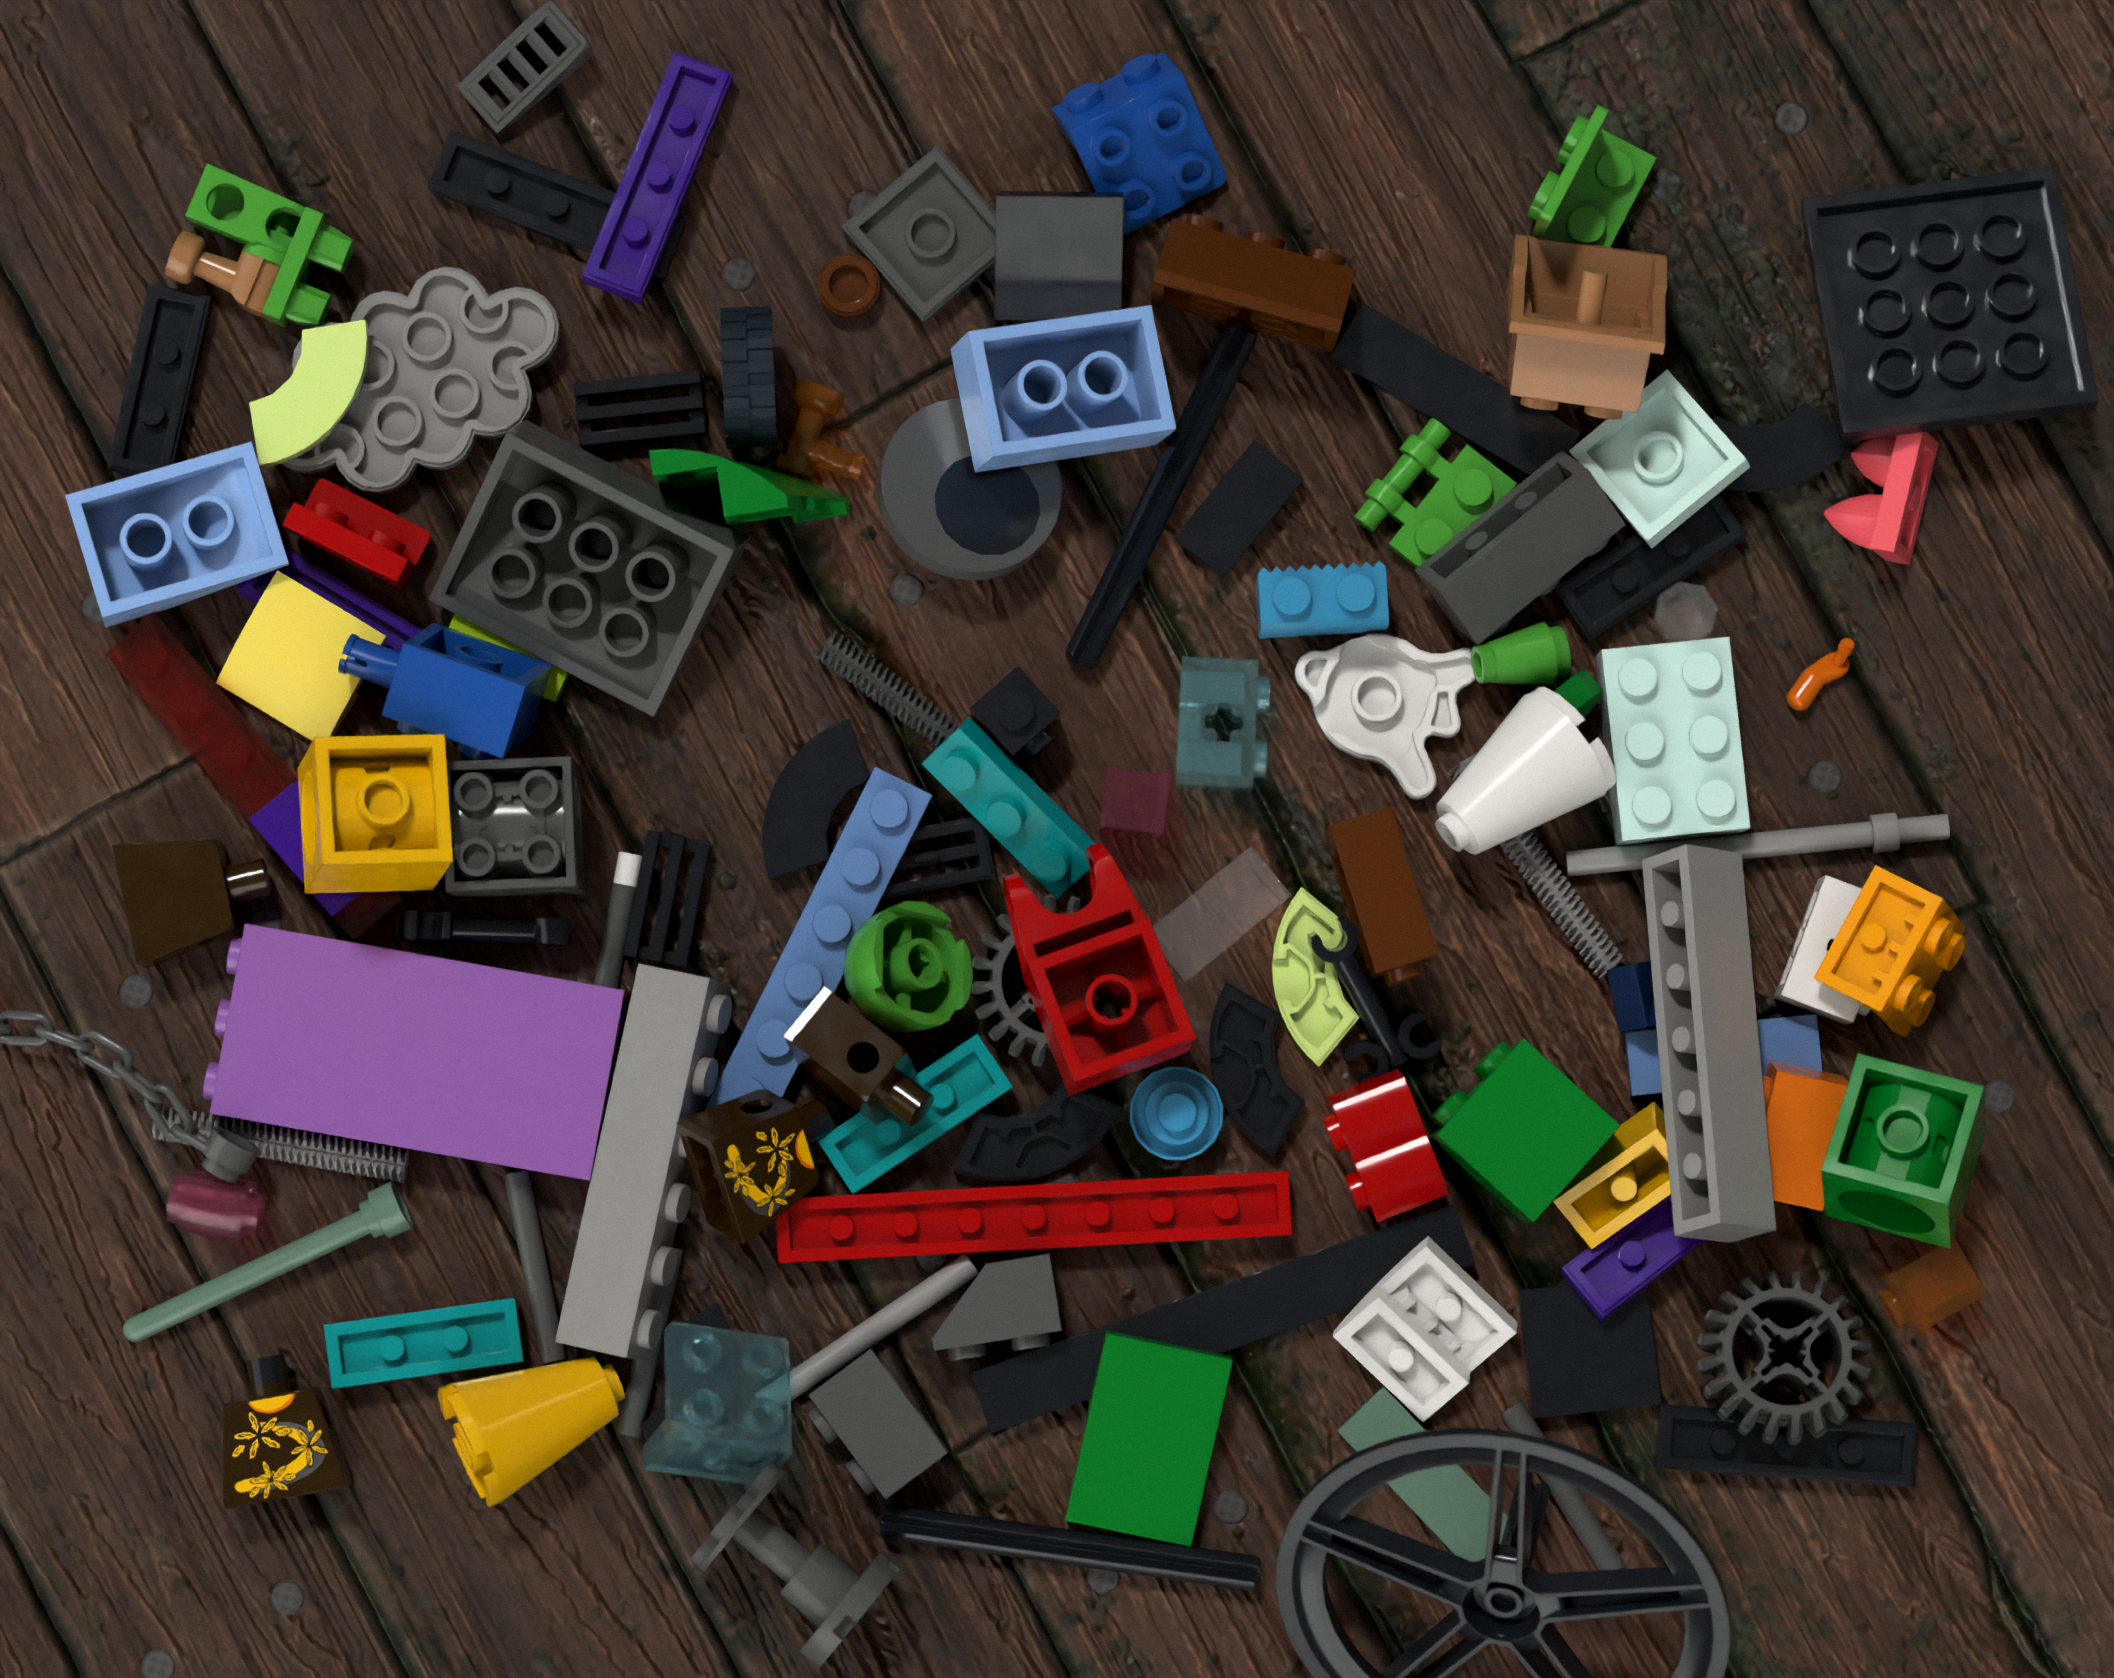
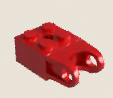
M1101 842L1087 847L1085 852L1090 871L1092 899L1087 906L1075 913L1058 914L1044 908L1038 902L1034 893L1024 884L1018 872L1003 877L1005 903L1022 976L1069 1096L1185 1054L1190 1051L1196 1039L1149 918H1146L1117 864ZM1099 996H1106L1110 1004H1122L1124 1008L1120 1009L1117 1018L1109 1019L1106 1015L1097 1013L1095 1009L1099 1002Z

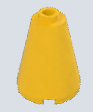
M587 1357L450 1383L438 1388V1399L444 1419L447 1420L456 1416L458 1420L457 1423L453 1424L456 1437L452 1441L476 1492L481 1499L486 1498V1504L490 1508L504 1501L619 1415L617 1402L625 1399V1393L620 1379L610 1363L601 1367L595 1357Z

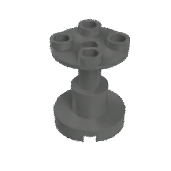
M769 1462L736 1505L734 1504L715 1526L709 1537L690 1560L704 1573L734 1539L785 1581L787 1585L779 1594L818 1626L799 1653L819 1669L901 1568L880 1552L863 1574L859 1576L821 1543L813 1553L807 1550L758 1509L786 1474L772 1462Z

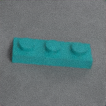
M970 717L922 762V765L1056 899L1089 870L1085 852L1087 847L1096 843Z
M978 1034L917 1074L914 1081L934 1095V1101L926 1115L915 1126L910 1127L892 1112H889L878 1124L871 1122L858 1113L818 1141L853 1195L1013 1088Z
M517 1298L323 1325L332 1389L525 1362Z

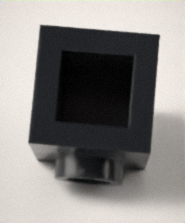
M1019 666L1012 670L970 708L972 717L1013 761H1016L1023 753L1032 760L1060 735L1054 726L1061 721V713Z

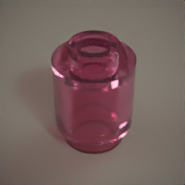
M194 1168L191 1174L178 1171L173 1179L169 1193L167 1221L181 1224V1230L184 1232L243 1243L249 1231L259 1232L266 1207V1195L257 1193V1182L255 1179L238 1177L237 1181L232 1183L220 1179L203 1169Z

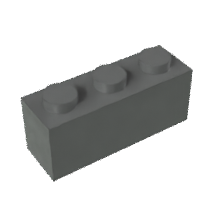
M1561 450L1414 571L1449 621L1469 639L1479 645L1486 638L1503 631L1511 622L1512 617L1535 598L1552 591L1559 584L1561 577L1585 557L1592 556L1601 551L1609 542L1610 537L1626 524L1590 471Z

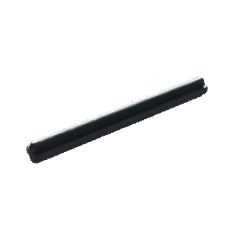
M1231 321L1225 325L1176 425V430L1173 431L1065 650V656L1071 662L1091 670L1097 666L1256 343L1257 334L1248 327Z
M894 1504L886 1505L883 1508L880 1523V1536L887 1540L1249 1591L1257 1589L1261 1573V1560L1256 1555Z

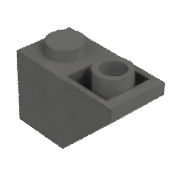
M1050 1254L985 1264L933 1336L934 1351L948 1349L949 1361L986 1356L987 1342L1011 1339L1013 1351L1051 1345L1049 1332L1062 1331Z

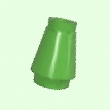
M1540 622L1486 642L1483 645L1474 646L1471 652V663L1474 676L1480 684L1491 682L1553 685L1557 677L1569 674L1571 655L1564 630L1560 626L1548 627L1546 623Z

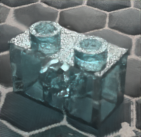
M1182 656L1175 789L1251 793L1253 778H1265L1267 740H1255L1256 714L1268 715L1270 677L1258 676L1259 660ZM1218 709H1228L1230 721L1240 723L1241 730L1231 731L1228 742L1217 741L1216 730L1205 727V721L1215 720Z

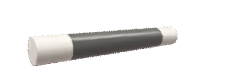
M625 852L618 853L593 985L619 988L625 957L623 954L642 860L641 855Z

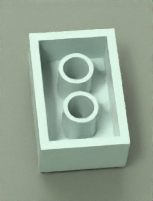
M1720 637L1601 650L1595 657L1597 683L1602 689L1599 702L1604 746L1613 763L1616 776L1615 785L1609 789L1615 846L1742 834L1751 828L1730 638Z

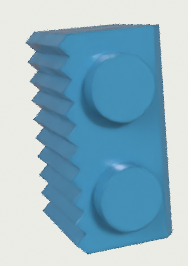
M1366 561L1361 568L1353 562L1348 569L1342 563L1335 569L1327 564L1322 570L1316 564L1310 570L1302 565L1297 571L1289 566L1284 572L1276 566L1271 573L1263 567L1257 575L1255 586L1259 639L1386 631L1389 625L1386 566L1380 561L1374 567Z

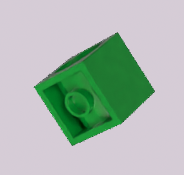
M1523 1038L1515 1042L1511 1047L1504 1041L1500 1044L1497 1043L1473 1070L1481 1078L1477 1085L1468 1095L1460 1088L1457 1091L1455 1090L1430 1117L1438 1128L1429 1138L1521 1222L1533 1223L1621 1125Z
M1858 1053L1821 1169L1825 1216L1951 1249L1986 1134L1985 1087Z

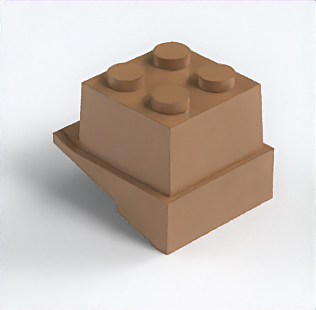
M1515 234L1506 291L1509 311V333H1511L1507 368L1510 395L1521 396V405L1539 410H1558L1559 402L1584 405L1585 414L1602 419H1621L1623 411L1638 413L1650 354H1664L1667 255Z

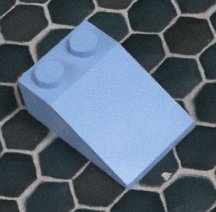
M252 442L65 495L105 627L170 609L289 565Z

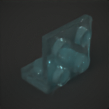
M676 1321L670 1322L664 1330L666 1419L643 1446L644 1470L751 1485L769 1462H772L780 1469L792 1455L788 1340L776 1336Z

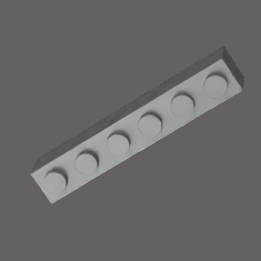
M1685 844L1642 859L1674 1235L1731 1243L1776 1230L1743 862L1741 853Z
M638 963L555 1342L619 1357L647 1361L649 1349H654L660 1340L663 1329V1314L658 1311L662 1288L663 1286H668L672 1281L677 1265V1252L671 1247L673 1246L677 1223H681L685 1219L691 1200V1190L686 1185L690 1165L676 1123L701 1112L705 1097H709L716 1086L718 1062L714 1059L718 1036L726 1031L731 1019L732 1000L727 996L730 984L703 976Z

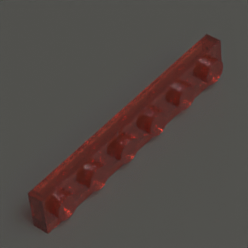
M154 612L105 653L248 820L298 779L296 774ZM397 891L363 892L334 919L350 938L357 943L405 900Z

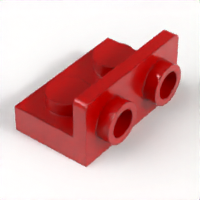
M323 478L316 482L304 507L295 502L293 503L282 524L291 534L404 591L432 540V535L428 530Z

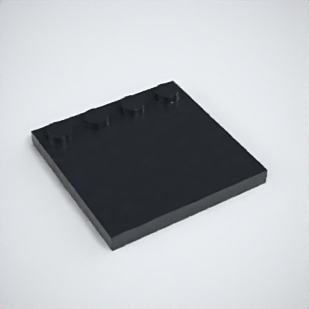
M2054 166L1802 199L1800 211L1841 443L2096 409L2099 400Z

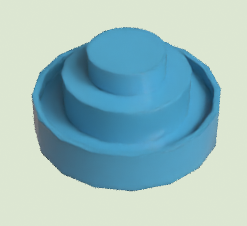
M1167 1067L1151 1073L1138 1085L1130 1102L1129 1122L1135 1138L1149 1153L1164 1160L1184 1161L1202 1154L1216 1140L1223 1124V1104L1217 1088L1205 1075L1188 1067Z

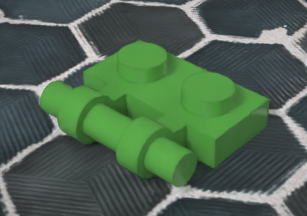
M1434 418L1429 420L1418 436L1414 434L1409 435L1399 448L1403 455L1382 481L1376 478L1364 493L1368 499L1354 516V519L1372 533L1387 515L1399 523L1402 527L1387 547L1415 569L1506 496L1517 484L1468 445L1464 447L1452 464L1441 457L1437 451L1451 435V432ZM1423 470L1436 480L1437 483L1419 506L1414 508L1402 496Z

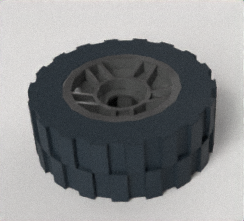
M771 306L720 308L726 449L777 447Z

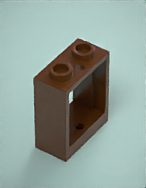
M1392 806L1329 825L1324 836L1351 922L1358 931V945L1369 979L1372 980L1384 976L1387 987L1424 976L1423 974L1428 973L1425 963L1433 960L1438 955Z

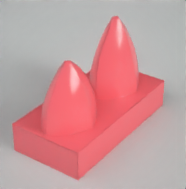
M1928 432L1873 438L1862 443L1851 452V457L1865 477L1873 483L1884 487L1883 494H1867L1848 498L1826 509L1824 516L1836 531L1854 544L1873 550L1885 561L1910 565L1939 442Z

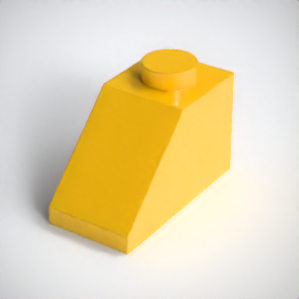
M1652 1102L1621 1124L1616 1132L1553 1200V1203L1591 1249L1671 1194L1664 1113L1658 1105Z

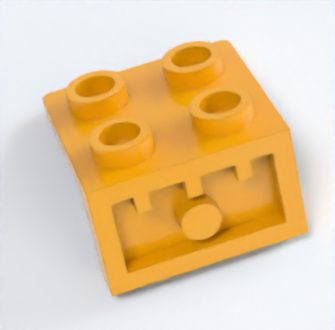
M1875 865L1817 970L1814 979L1819 984L1874 1011L1894 1033L1905 1038L1913 1025L1916 1027L1921 1026L1930 1014L1936 997L1932 989L1943 969L1950 971L1960 959L1966 944V937L1962 935L1965 925L1943 898Z

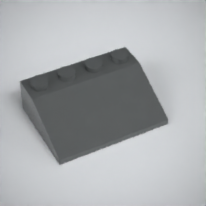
M524 420L506 432L428 600L654 717L657 715L722 596L750 536L528 420Z

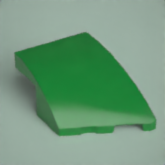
M681 449L649 450L653 478L659 489L664 492L719 484L724 518L728 525L791 516L795 524L852 515L850 499L824 486L792 475L700 451Z

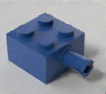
M432 623L404 642L401 652L351 634L342 654L347 655V658L340 659L338 672L389 688L382 716L398 721L397 729L407 735L445 734L446 739L459 743L457 750L464 755L478 760H494L495 756L503 759L531 736L553 665L443 625Z

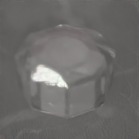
M1678 582L1657 597L1653 623L1666 642L1700 640L1713 631L1718 606L1704 586Z

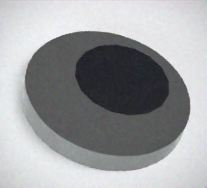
M953 398L935 402L920 409L898 428L882 455L877 473L876 493L879 511L888 532L898 546L914 561L946 577L961 580H985L1003 576L1018 569L1040 550L1052 532L1060 512L1062 482L1057 461L975 473L960 398Z

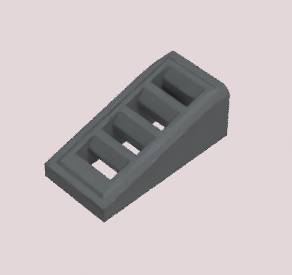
M548 0L513 31L456 87L499 136L591 58L594 53L590 44L552 0ZM548 29L566 48L559 57L540 37ZM528 46L548 66L540 75L521 54ZM509 62L529 84L521 93L501 71ZM489 79L497 85L511 102L503 111L481 87Z

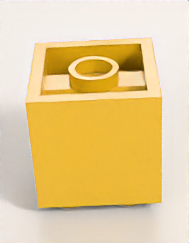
M445 734L314 737L297 768L305 894L433 890L453 862Z

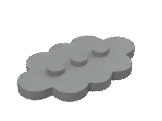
M442 267L429 271L416 281L408 296L389 291L370 294L358 304L350 321L366 320L369 330L367 369L356 400H353L345 415L331 430L332 433L306 453L281 463V465L293 472L304 474L326 471L337 465L351 485L365 493L379 495L396 491L411 479L418 465L435 470H446L458 466L467 459L477 437L490 439L505 437L506 432L529 417L532 412L534 395L526 373L538 368L549 360L559 345L561 327L555 309L546 297L528 288L513 287L488 296L486 290L475 276L463 269ZM330 322V323L322 324V325H319V326H315L314 328L323 327V326H329V325H335V324H341V323ZM302 338L294 349L293 371L301 356Z

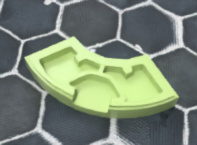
M366 320L302 330L301 356L291 377L273 394L249 403L258 463L261 468L292 460L318 445L332 433L331 430L345 415L353 400H356L365 377L369 357V330Z
M1301 887L1290 902L1277 931L1272 957V982L1276 1003L1288 1032L1302 1052L1319 1067L1360 1017L1344 999L1333 964L1320 959L1312 952L1308 944L1307 934L1315 931L1321 938L1324 947L1330 949L1338 947L1344 937L1343 931L1337 922L1339 917Z

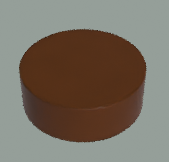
M844 253L832 257L823 265L817 278V291L822 305L829 313L842 319H856L868 314L875 307L880 297L881 284L876 268L868 259L858 254Z

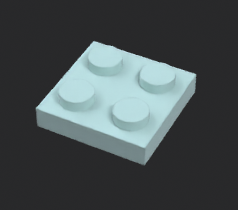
M1668 370L1664 371L1643 389L1638 413L1623 411L1621 419H1606L1569 450L1573 459L1590 471L1607 498L1651 548L1656 546L1750 468L1744 455Z

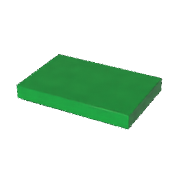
M1106 1330L1064 1515L1065 1521L1191 1547L1232 1366V1357Z

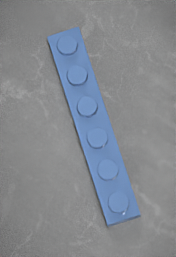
M877 767L874 768L704 1110L755 1090L767 1089L781 1098L784 1097L799 1067L784 1035L824 986L834 994L836 993L844 977L843 964L847 946L860 925L874 916L910 844L913 834L933 798L932 794Z

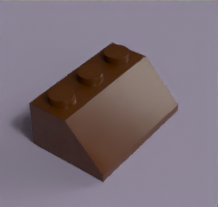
M1188 214L1186 222L1172 218L1153 277L1151 302L1225 323L1230 321L1236 322L1254 331L1329 352L1334 351L1356 274V269L1345 267V257L1316 248H1311L1308 256L1284 250V240L1261 232L1249 231L1247 239L1223 233L1224 224L1200 215Z

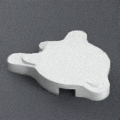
M1366 634V636L1351 639L1329 650L1308 651L1299 658L1295 667V680L1298 686L1309 696L1317 723L1326 738L1338 749L1357 759L1373 761L1387 768L1395 777L1403 792L1414 800L1423 799L1430 795L1437 782L1435 771L1425 749V740L1430 736L1450 739L1459 732L1461 720L1456 703L1457 694L1460 690L1474 682L1476 678L1471 663L1472 649L1460 648L1447 653H1429L1418 649L1404 639L1388 634Z

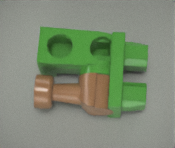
M207 163L185 216L193 227L213 235H221L243 244L244 247L238 261L205 252L206 240L183 229L171 249L165 268V277L182 284H188L192 282L195 276H198L231 293L240 307L248 313L267 319L268 322L283 328H287L289 321L309 327L324 324L333 297L329 293L306 285V279L313 263L343 274L347 269L356 246L354 240L336 228L329 226L323 213L304 207Z

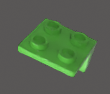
M1598 104L1590 120L1578 114L1555 160L1565 165L1561 176L1548 171L1528 211L1527 217L1537 221L1531 236L1611 247L1657 157L1601 129L1609 112L1607 108Z

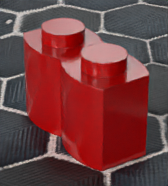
M1399 1069L1327 1096L1332 1113L1323 1116L1322 1121L1335 1153L1347 1149L1354 1172L1344 1175V1178L1358 1211L1369 1207L1371 1214L1378 1223L1449 1194L1406 1079Z

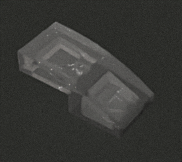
M1251 846L1208 880L1198 891L1156 923L1153 929L1165 958L1184 981L1188 982L1292 895Z

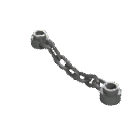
M8 1010L0 1013V1042L2 1044L38 1047L47 1044L51 1040L76 1049L79 1059L108 1077L114 1079L123 1078L143 1095L145 1109L161 1134L168 1141L173 1143L184 1141L201 1151L206 1156L201 1164L205 1170L220 1179L232 1183L237 1181L240 1174H248L260 1152L259 1148L246 1138L225 1128L214 1127L209 1137L194 1130L193 1119L176 1092L165 1084L155 1085L133 1066L134 1060L131 1051L121 1043L96 1030H87L80 1036L55 1028L49 1016L37 1011ZM7 1020L41 1022L43 1025L35 1027V1033L40 1037L6 1035L13 1030L11 1023ZM94 1039L119 1053L124 1060H115L112 1068L89 1055L87 1052H92L95 1049V1044L90 1040ZM165 1094L184 1125L174 1124L170 1130L154 1103H162L165 1099Z

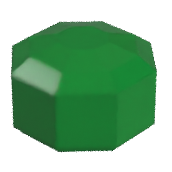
M1581 670L1553 692L1562 696L1584 718L1599 702L1602 689L1587 670L1585 672Z

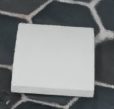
M1427 1236L1365 1295L1334 1330L1333 1337L1412 1413L1424 1422L1469 1384L1471 1371L1517 1333L1518 1322Z

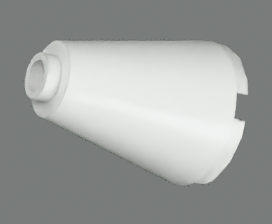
M1538 687L1529 694H1525L1437 803L1436 810L1439 819L1435 821L1436 829L1446 844L1453 850L1460 852L1464 849L1471 854H1479L1603 797L1615 785V769L1605 746L1599 737L1588 744L1584 736L1576 728L1585 719L1562 696L1546 687Z

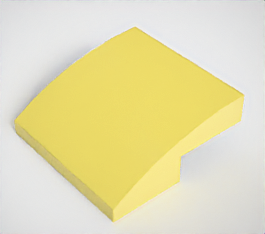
M277 570L237 639L216 683L313 741L314 737H334L359 696L356 692L364 680L338 672L340 659L347 658V655L342 654L349 636L355 634L362 639L385 646L389 638Z

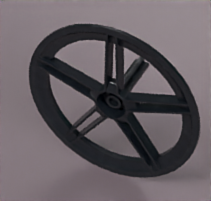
M1449 1428L1412 1433L1377 1443L1338 1463L1315 1482L1302 1497L1292 1513L1280 1543L1276 1564V1592L1279 1611L1292 1646L1313 1678H1404L1456 1632L1465 1638L1413 1678H1445L1489 1644L1504 1645L1510 1648L1534 1678H1562L1539 1650L1541 1647H1543L1565 1678H1592L1552 1622L1684 1610L1685 1614L1684 1644L1674 1667L1666 1678H1723L1727 1667L1732 1633L1730 1609L1725 1588L1714 1562L1689 1525L1663 1499L1629 1474L1602 1459L1549 1439L1518 1432L1485 1428ZM1459 1464L1494 1465L1485 1558L1476 1562L1468 1561L1348 1513L1365 1496L1382 1485L1420 1470ZM1507 1467L1519 1468L1520 1480L1517 1481L1500 1544ZM1533 1472L1553 1477L1578 1487L1617 1510L1651 1541L1662 1555L1668 1567L1540 1573L1535 1570L1531 1565L1551 1489L1545 1482L1534 1485ZM1327 1552L1448 1604L1455 1609L1383 1672L1379 1673L1360 1654L1338 1621L1327 1587Z

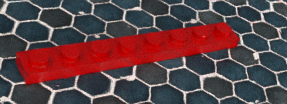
M1288 1171L802 1197L776 1218L778 1263L1292 1235Z

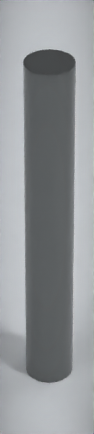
M529 1170L503 1175L541 1364L567 1359L564 1344L555 1342L559 1318Z
M674 1248L677 1252L676 1270L670 1284L662 1288L658 1311L663 1314V1329L660 1340L654 1349H649L647 1361L632 1359L625 1390V1399H623L616 1430L618 1434L641 1438L643 1430L640 1425L646 1419L663 1343L662 1336L665 1334L683 1254L682 1249Z
M1522 1400L1500 1413L1512 1432L1546 1439ZM1538 1473L1542 1481L1549 1485L1552 1497L1599 1570L1622 1568L1625 1562L1578 1488L1559 1479Z

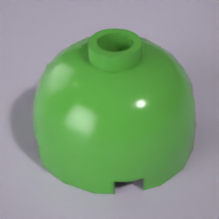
M904 901L877 913L860 925L847 946L843 969L846 988L858 1010L869 1021L893 1032L925 1031L951 1020L950 1018L953 1013L965 1006L970 997L973 980L970 951L965 940L955 941L951 931L944 925L952 922V920L943 911L926 902Z

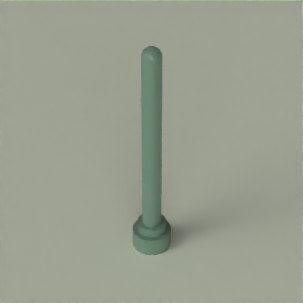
M392 1181L368 1192V1199L359 1203V1211L129 1318L123 1326V1333L129 1341L140 1342L370 1233L374 1238L385 1234L390 1239L413 1228V1221L408 1207L397 1186Z

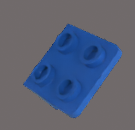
M1164 52L1156 56L1146 54L1136 57L1121 68L1120 74L1100 84L1087 83L1078 86L1065 96L1064 102L1051 108L1060 130L1075 147L1095 192H1123V234H1128L1221 187L1226 181V171L1181 71Z

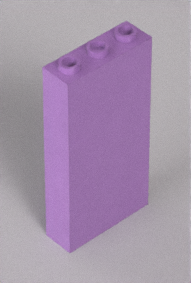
M246 923L243 936H233L226 966L227 973L235 975L231 1000L221 999L215 1022V1036L223 1038L219 1063H209L203 1087V1099L212 1101L209 1114L591 1180L618 1058L629 997L627 991Z

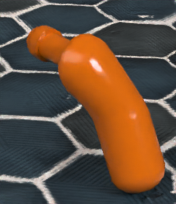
M1849 638L1842 639L1838 645L1837 652L1823 656L1800 674L1786 695L1787 703L1792 709L1797 711L1806 710L1825 684L1842 677L1849 671L1850 661L1848 656L1855 648L1853 640Z

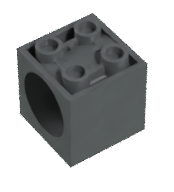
M571 756L447 762L453 862L445 872L446 892L457 899L586 894L581 766Z

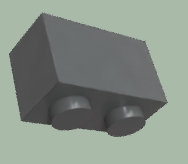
M873 1348L869 1349L808 1395L816 1405L807 1412L808 1416L829 1444L840 1437L854 1456L845 1465L868 1496L878 1489L882 1496L887 1499L949 1452Z

